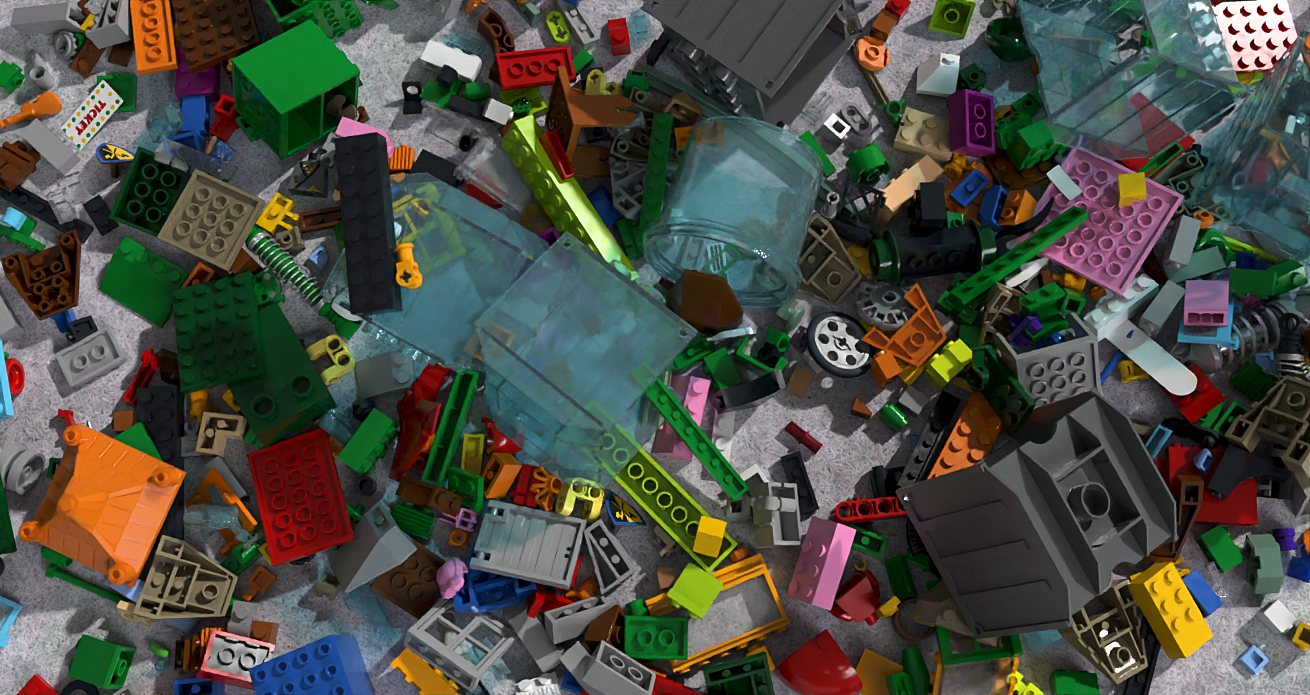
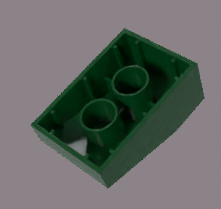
M277 302L258 311L265 374L227 383L255 436L264 447L273 444L337 408L332 395Z

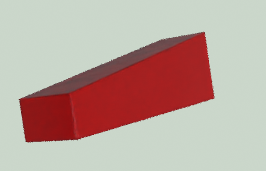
M552 130L540 136L538 140L561 180L563 181L575 176L556 131Z
M141 365L122 399L126 405L137 408V388H148L155 373V370L151 369V365L146 368Z

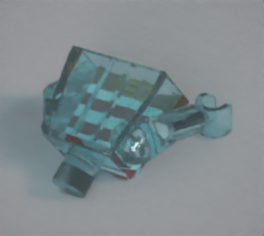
M215 502L190 505L188 513L183 518L184 523L189 527L201 529L200 533L202 535L207 533L212 536L215 529L229 528L232 532H237L234 539L246 543L250 535L238 523L239 507L228 506Z

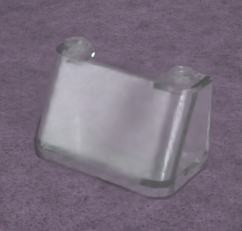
M481 136L455 168L454 176L461 181L463 178H467L468 184H474L502 204V208L506 209L508 207L509 215L517 220L534 197V193L528 183L524 181L522 174L513 164L508 153L498 147L491 137Z

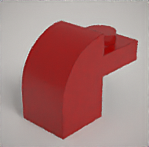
M223 94L214 108L218 117L210 128L209 134L210 136H216L217 139L228 142L235 129H239L235 119L241 115L234 109V98Z
M435 357L427 364L417 381L421 382L423 399L432 402L436 401L440 388L449 380L454 367L452 364L439 357Z

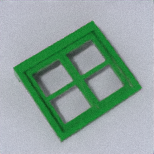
M941 580L927 581V592ZM934 625L943 667L1016 658L1023 654L1019 634L1001 636L1003 647L980 650L979 642L975 641V637H972L975 651L952 654L947 629Z

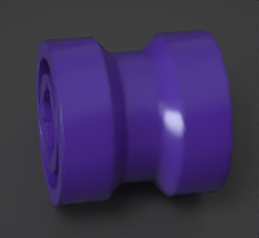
M1294 528L1272 530L1273 537L1276 538V542L1280 546V551L1297 550V543L1294 541Z

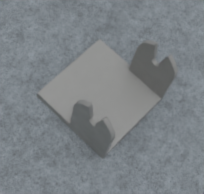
M1073 312L1065 317L1073 329H1066L1070 339L1067 342L1017 355L1002 334L998 332L992 336L998 347L994 350L1035 402L1036 406L1034 408L1095 387L1101 395L1097 337Z

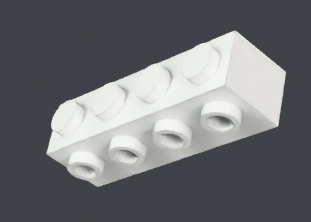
M1145 273L1133 278L1122 297L1114 294L1110 299L1102 301L1098 308L1086 313L1083 323L1097 337V341H1101L1127 319L1129 320L1152 303L1158 294L1159 284Z

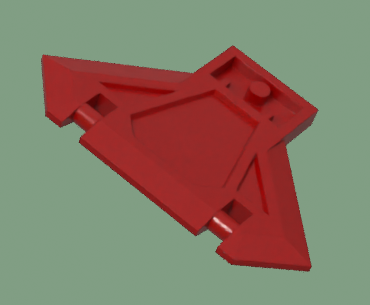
M413 381L410 388L406 389L402 400L398 401L396 411L399 415L400 431L389 473V478L396 482L401 481L404 473H407L428 442L429 436H432L435 431L441 404L423 399L421 382Z

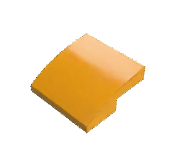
M864 648L855 668L864 687L859 693L862 695H889L885 676L900 673L904 667Z

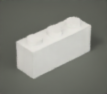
M429 40L420 58L423 67L441 73L443 65L451 66L458 72V79L465 83L476 82L483 69L482 61L478 56L465 54L462 50L455 47L452 49L440 41L434 42Z

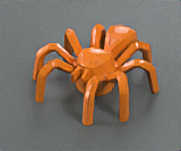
M547 459L542 461L540 468L533 470V476L543 482L541 484H533L530 490L538 493L535 496V503L539 504L543 511L551 512L553 508L556 509L554 498L556 494L557 496L559 495L561 484L566 479L558 477V472L562 469L570 468V464L559 466L555 473H547L544 469L545 464L553 462V459ZM542 471L546 478L537 475V472Z

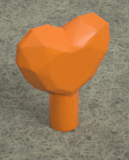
M588 578L577 589L566 590V599L578 597L580 600L599 595L596 591L598 581L594 578Z

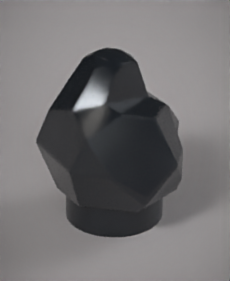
M366 398L354 400L352 403L353 417L358 421L364 422L373 408H376L374 401Z

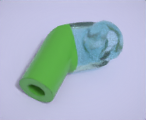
M154 641L149 646V650L158 656L154 666L158 672H162L170 666V651L159 642Z

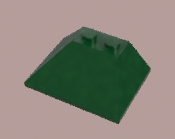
M766 651L702 669L709 695H775Z

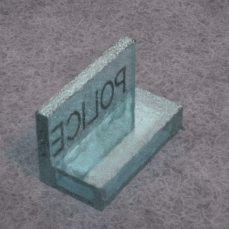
M453 29L450 36L446 34L443 36L447 47L452 49L454 47L458 48L465 54H474L479 58L482 57L488 46L486 42L456 29Z

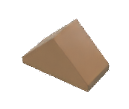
M685 91L674 95L662 109L663 112L673 113V117L690 125H693L704 113Z

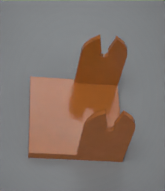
M557 66L544 121L547 132L556 131L575 173L574 178L610 177L609 163H601L599 160L605 161L609 160V156L615 158L617 156L610 154L609 148L603 146H576L581 127H622L630 125L635 121L638 114L624 111L616 112L614 109L620 110L634 107L635 103L620 95H573L565 66Z

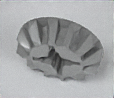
M60 31L55 37V53L62 61L73 60V55H76L75 48L77 46L75 43L77 39L74 38L73 33Z

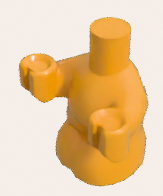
M953 152L951 161L944 167V173L947 177L956 180L962 176L964 170L973 171L977 168L978 164H975V161L968 164L966 161L967 155Z
M1065 267L1062 274L1052 273L1051 276H1053L1054 281L1059 282L1060 285L1083 291L1086 278L1072 273V271Z
M200 390L189 393L191 409L188 411V419L197 418V424L199 425L202 422L203 412L219 413L217 405L209 404L208 391Z

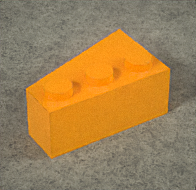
M407 647L390 664L391 667L398 669L405 676L404 679L408 683L411 682L420 695H462L458 691L460 687L452 679L448 681L443 676V672Z

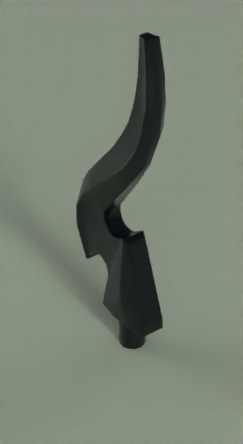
M1051 197L1046 206L1030 220L1002 230L994 236L997 258L1011 250L1006 247L1009 241L1035 230L1043 223L1052 208L1055 198Z

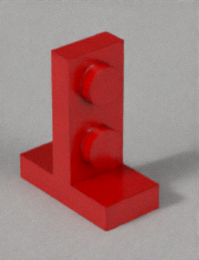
M536 583L537 590L526 598L527 616L535 619L538 612L544 614V612L575 602L544 590L543 584Z

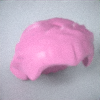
M449 558L437 571L436 580L443 599L452 598L464 585L463 574L468 573V568L459 558Z

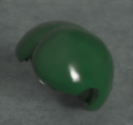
M999 17L990 21L987 25L985 41L989 53L994 58L1003 62L1013 63L1030 58L1040 45V36L1038 32L1034 35L1033 23L1030 20L1022 17Z

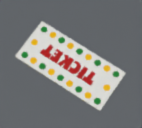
M102 80L61 129L82 150L123 103V100Z

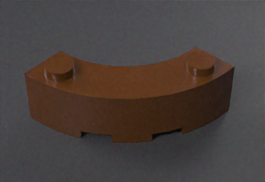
M488 7L478 21L477 32L488 41L494 55L497 53L515 52L514 39L506 26V22L498 13ZM494 58V62L490 67L489 79L500 85Z

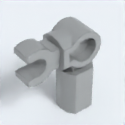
M773 496L747 497V506L758 507V509L795 512L797 507L795 499Z

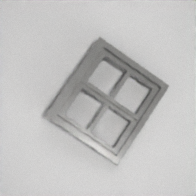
M453 597L450 599L442 598L407 631L403 645L472 693L477 687L479 679L514 644L518 635L487 613H464L473 620L461 630L441 616L452 605L454 606ZM436 620L457 634L447 646L425 632ZM480 624L501 638L492 650L470 636ZM464 640L487 654L476 666L454 652Z

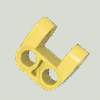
M594 69L588 74L585 95L622 96L621 86L612 81L606 84V75L600 70Z
M329 335L306 349V353L311 361H315L329 353L335 365L320 374L325 385L334 383L355 367L353 355L338 335ZM335 342H339V346L336 349H331ZM345 358H349V362L346 365L342 366V360Z
M566 478L561 484L556 502V513L569 516L573 510L575 499L583 500L585 503L582 519L594 524L600 516L604 488L599 483L586 479ZM573 483H575V486H576V487H575V491H573V488H572ZM591 488L593 490L592 496L590 495Z

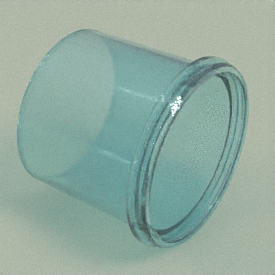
M718 116L698 122L690 131L659 218L645 229L642 248L646 261L659 275L673 284L685 269L698 270L701 273L720 275L726 278L739 304L743 308L764 309L786 304L795 296L802 282V273L798 262L824 175V166L821 158L812 147L799 137L763 121L737 116Z

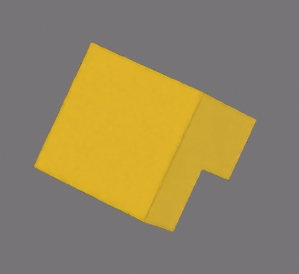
M1144 172L1118 175L1116 182L1118 207L1131 206L1132 201L1146 200Z
M701 516L692 551L718 558L727 522Z

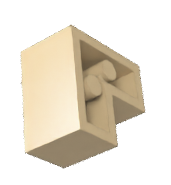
M203 412L196 452L205 456H220L223 458L227 438L242 440L249 430L250 425L246 418L238 415Z

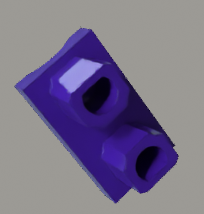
M1037 312L1026 317L1023 313L1018 315L1011 314L1008 317V322L1010 323L1008 329L1013 330V332L1005 339L1008 344L1014 342L1020 348L1025 347L1031 341L1025 334L1026 330L1034 336L1043 329V326L1037 320L1040 315Z

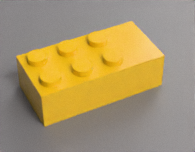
M1172 562L1154 563L1127 584L1168 658H1187L1214 636Z

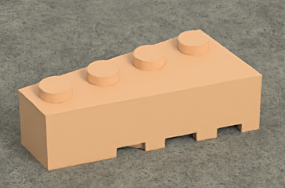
M928 155L922 159H916L909 170L905 168L899 174L898 179L895 180L893 178L884 190L879 189L885 192L884 197H887L884 208L879 209L875 223L884 230L891 218L893 220L896 219L905 207L908 208L910 206L911 198H914V190H917L919 183L936 182L944 170ZM874 194V196H873L874 201H873L872 205L875 204L876 201H877V198H878V195H877V194Z

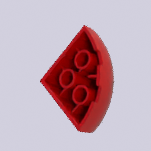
M827 629L793 652L775 670L777 677L788 688L800 695H856L864 689L852 664Z

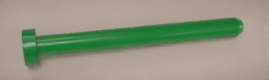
M50 564L46 570L45 576L50 579L53 577L59 578L115 603H119L120 600L125 602L131 601L126 597L64 572L54 564Z

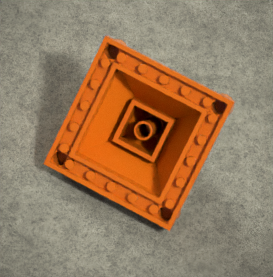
M77 423L76 426H69L63 432V440L68 447L62 456L34 520L24 522L19 527V537L24 542H38L107 575L109 581L114 585L124 584L130 588L135 587L186 472L81 423Z

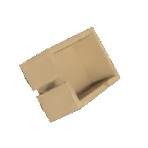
M906 107L892 149L919 158L928 155L937 164L946 166L953 153L950 152L949 120L945 119L944 122H941L940 117Z

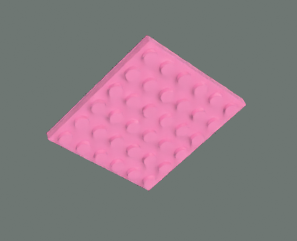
M1076 143L1061 168L1082 192L1072 200H1069L1051 181L1037 203L1032 218L1053 197L1055 198L1048 216L1035 230L1016 238L1015 242L1021 243L1072 206L1087 211L1089 216L1087 220L1039 252V254L1122 297L1183 201L1184 196L1145 177L1146 200L1132 201L1131 206L1118 207L1116 189L1118 175L1136 172Z

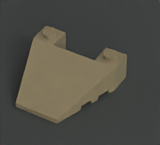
M1286 375L1266 392L1267 395L1261 401L1254 402L1251 405V409L1243 416L1240 414L1233 421L1224 436L1230 444L1250 454L1261 438L1285 446L1287 450L1281 459L1287 468L1309 478L1310 383Z
M1129 579L1113 580L1110 588L1100 595L1105 606L1103 610L1088 617L1084 607H1082L1072 615L1074 623L1072 626L1058 629L1059 634L1115 685L1148 667L1144 639L1140 638L1139 632L1141 620L1137 618L1135 607L1138 606V603L1127 585Z

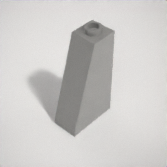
M66 2L14 8L10 25L22 33L57 35L60 31H68L85 35L80 27L86 20V17L81 13V10Z

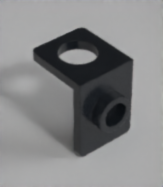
M402 82L404 94L403 115L421 114L423 109V100L419 97L422 93L421 82ZM414 86L418 89V92L411 94L407 91V88Z

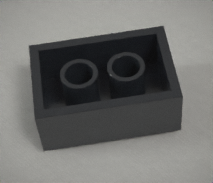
M920 182L917 190H914V198H911L910 206L907 208V216L911 218V224H909L908 229L909 233L943 228L947 219L944 182Z

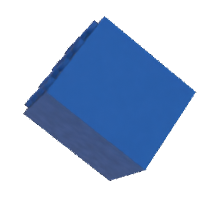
M332 634L248 669L256 695H376L356 638Z

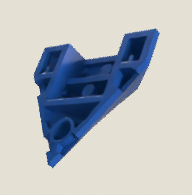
M474 543L465 561L468 573L463 574L464 585L453 596L456 612L486 613L523 602L537 590L535 582L471 569V557L476 558V554H474L476 543ZM484 557V560L489 561L490 557Z

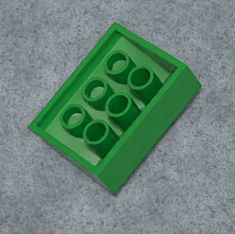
M125 236L113 253L99 290L163 328L174 313L172 290L180 289L190 274Z

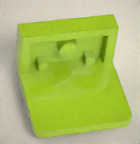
M688 563L674 586L668 592V602L678 609L680 606L686 609V614L697 621L698 618L702 620L723 588V583L695 564Z

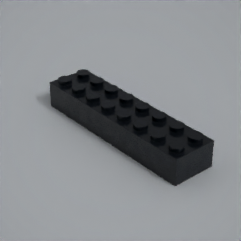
M378 132L334 138L350 312L352 315L363 317L403 311L401 288L396 280L398 257L397 252L394 251L396 236L386 138Z
M178 385L137 388L136 424L139 422L143 423L163 462L184 471V458L181 457V437H184L185 394L182 393L181 387ZM184 479L151 551L157 550L162 535L184 541Z

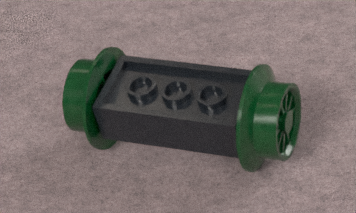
M973 219L966 220L964 226L915 233L893 235L890 230H885L882 239H875L869 242V265L875 279L887 278L891 285H896L901 280L970 271L976 274L981 271L983 265H988L995 261L996 241L989 225L978 226Z

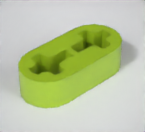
M549 12L546 16L549 31L555 43L565 45L570 40L569 30L559 12ZM552 17H555V19H557V26H555L554 22L552 21ZM559 30H561V33L564 35L563 39H561L558 35Z

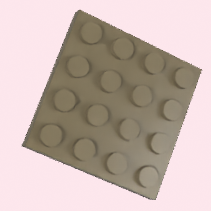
M195 169L157 238L223 270L229 271L266 202L261 198Z

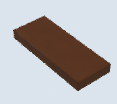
M1152 248L1142 266L1145 274L1160 285L1166 282V279Z

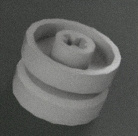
M16 442L7 445L0 452V474L3 487H8V489L21 495L28 493L34 488L45 468V456L32 449L29 450L27 447Z

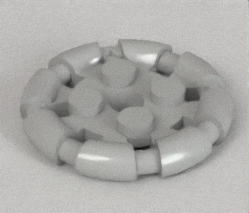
M872 273L859 281L857 284L858 288L854 290V307L858 309V315L867 324L878 326L880 330L898 331L917 312L914 308H908V305H911L903 299V296L916 282L913 279L898 281L901 283L900 286L897 284L891 285L887 278L875 279ZM889 296L893 298L894 301H886L884 297ZM897 316H901L902 319H901V320H897L896 317H897Z

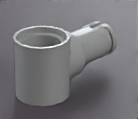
M35 53V57L32 54L30 60L33 68L29 72L30 78L41 90L51 89L54 86V79L44 64L42 54Z

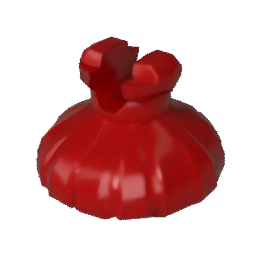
M9 358L5 360L10 394L11 396H16L24 388L25 372L23 365L16 358Z

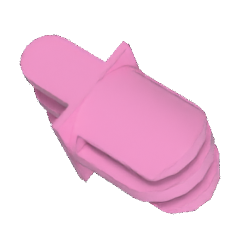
M460 506L456 517L441 511V514L456 520L439 517V521L454 525L455 528L474 532L473 526L474 523H477L475 519L479 513L471 511L469 507Z

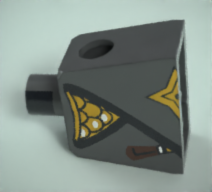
M311 152L309 153L308 161L296 162L287 187L292 195L328 198V169L324 163H319L320 154Z

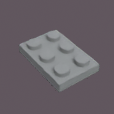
M109 325L55 354L70 387L73 389L128 360L113 329Z

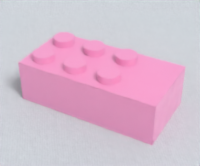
M812 516L798 561L795 565L792 580L789 584L787 596L831 611L856 530L837 522Z

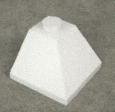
M940 53L919 64L917 67L916 93L948 97V95L955 93L960 56Z

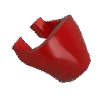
M514 414L515 419L510 424L511 431L509 433H502L497 422L493 419L482 417L481 422L485 423L487 432L485 445L487 455H492L493 452L515 454L523 449L526 429L521 414Z

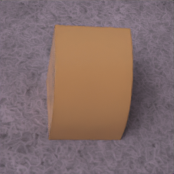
M798 365L785 390L802 399L811 385L815 374Z
M656 568L660 590L672 588L680 577V573L672 568Z

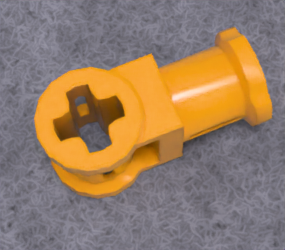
M404 243L396 245L394 251L397 252L399 262L396 263L397 283L408 289L415 290L421 286L423 277L419 272L418 263L414 262L412 251L414 244Z

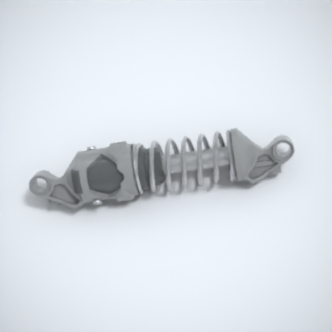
M1303 285L1296 292L1280 294L1272 302L1268 303L1266 307L1260 306L1257 313L1248 311L1246 318L1236 316L1234 324L1232 323V328L1235 332L1231 333L1230 341L1239 339L1238 348L1241 347V353L1238 350L1229 349L1217 344L1176 342L1165 347L1164 350L1183 365L1190 366L1192 363H1195L1203 372L1213 374L1220 371L1221 368L1229 367L1231 363L1237 364L1243 358L1249 359L1255 353L1261 354L1267 348L1273 349L1277 347L1279 341H1282L1280 336L1283 334H1280L1278 321L1283 314L1294 313L1303 318L1305 322L1304 329L1310 326V286ZM1251 314L1255 316L1253 325H1250L1249 315ZM1241 319L1247 327L1239 330L1237 321ZM1290 319L1287 322L1288 329L1296 326L1295 319ZM1204 330L1196 333H1190L1192 335L1211 336V332L1209 333ZM1302 331V335H1299V337H1302V340L1304 339V332H1303V331ZM1253 342V348H1251L1248 344ZM1257 342L1264 347L1256 350ZM1245 347L1252 352L1248 355H1244ZM1233 351L1240 356L1236 360H1233ZM1223 358L1228 360V363L1222 365Z

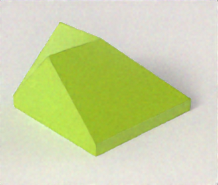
M937 0L928 29L965 38L976 2L974 0Z

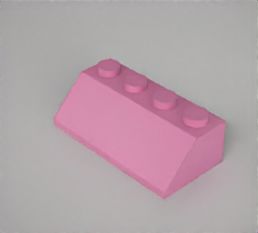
M671 376L670 392L700 427L711 380L693 376ZM664 419L663 428L658 429L653 453L692 462L693 453Z

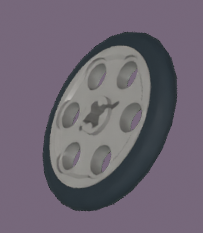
M834 311L825 312L812 319L807 327L806 344L813 360L831 375L839 378L859 377L871 368L870 364L875 355V347L861 341L867 334L866 330L858 320L850 315ZM827 324L833 325L836 331L829 330ZM846 329H850L854 336L848 335ZM818 337L825 338L826 344L821 343ZM855 345L860 346L863 353L856 351ZM827 353L834 355L836 361L830 360ZM846 358H850L854 365H849L846 362Z

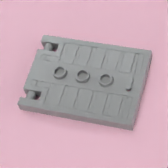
M490 499L488 503L490 513H485L474 548L476 558L471 557L470 568L569 590L587 520ZM484 557H490L489 561L484 560Z

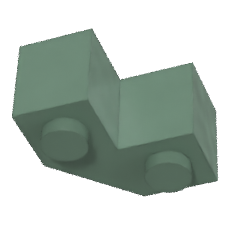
M1272 534L1246 535L1243 553L1250 563L1247 583L1254 594L1279 593L1281 585L1284 583L1279 544L1275 541Z

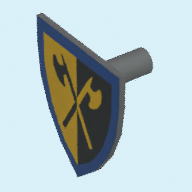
M610 491L606 497L605 508L613 524L611 530L615 535L622 526H647L633 506Z

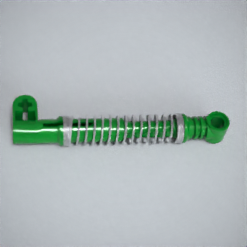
M254 224L245 241L248 250L254 253L255 256L259 255V260H264L263 263L268 264V268H273V273L277 272V277H282V281L287 280L286 285L292 284L291 290L297 288L295 294H299L302 291L300 298L307 296L304 302L311 300L309 307L315 305L313 311L331 321L335 331L344 339L350 340L361 327V320H348L334 311L331 304L336 297L332 302L328 303L323 291L320 290V288H324V286H321V282H316V278L312 277L311 273H307V269H303L301 264L298 265V261L294 260L293 256H289V252H285V249L282 247L280 248V244L276 243L275 239H271V235Z

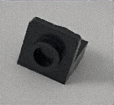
M90 315L68 322L65 335L68 342L72 341L74 344L98 331V328Z

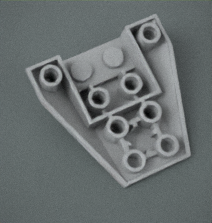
M384 498L379 500L363 515L353 530L355 539L343 545L330 565L346 593L402 564L417 550L410 536L398 527L391 516L393 510Z

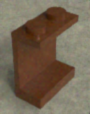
M404 475L395 495L419 506L427 508L429 505L453 517H456L463 500L462 497L437 485Z

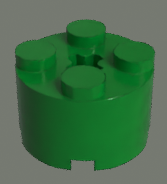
M870 143L859 151L854 150L849 153V159L845 164V168L852 180L867 186L880 181L879 176L883 173L886 176L891 168L880 148L875 143Z

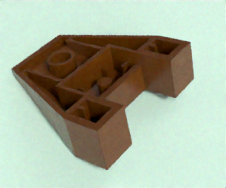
M1177 475L1176 495L1172 496L1176 501L1177 535L1179 539L1176 542L1159 545L1142 560L1177 561L1202 505L1204 482L1199 476Z

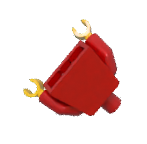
M860 559L863 568H858L855 563L853 564L857 574L837 590L831 611H827L838 619L847 622L854 620L857 623L865 620L871 626L878 621L874 611L880 607L878 600L880 597L879 582L871 571L866 569V561Z

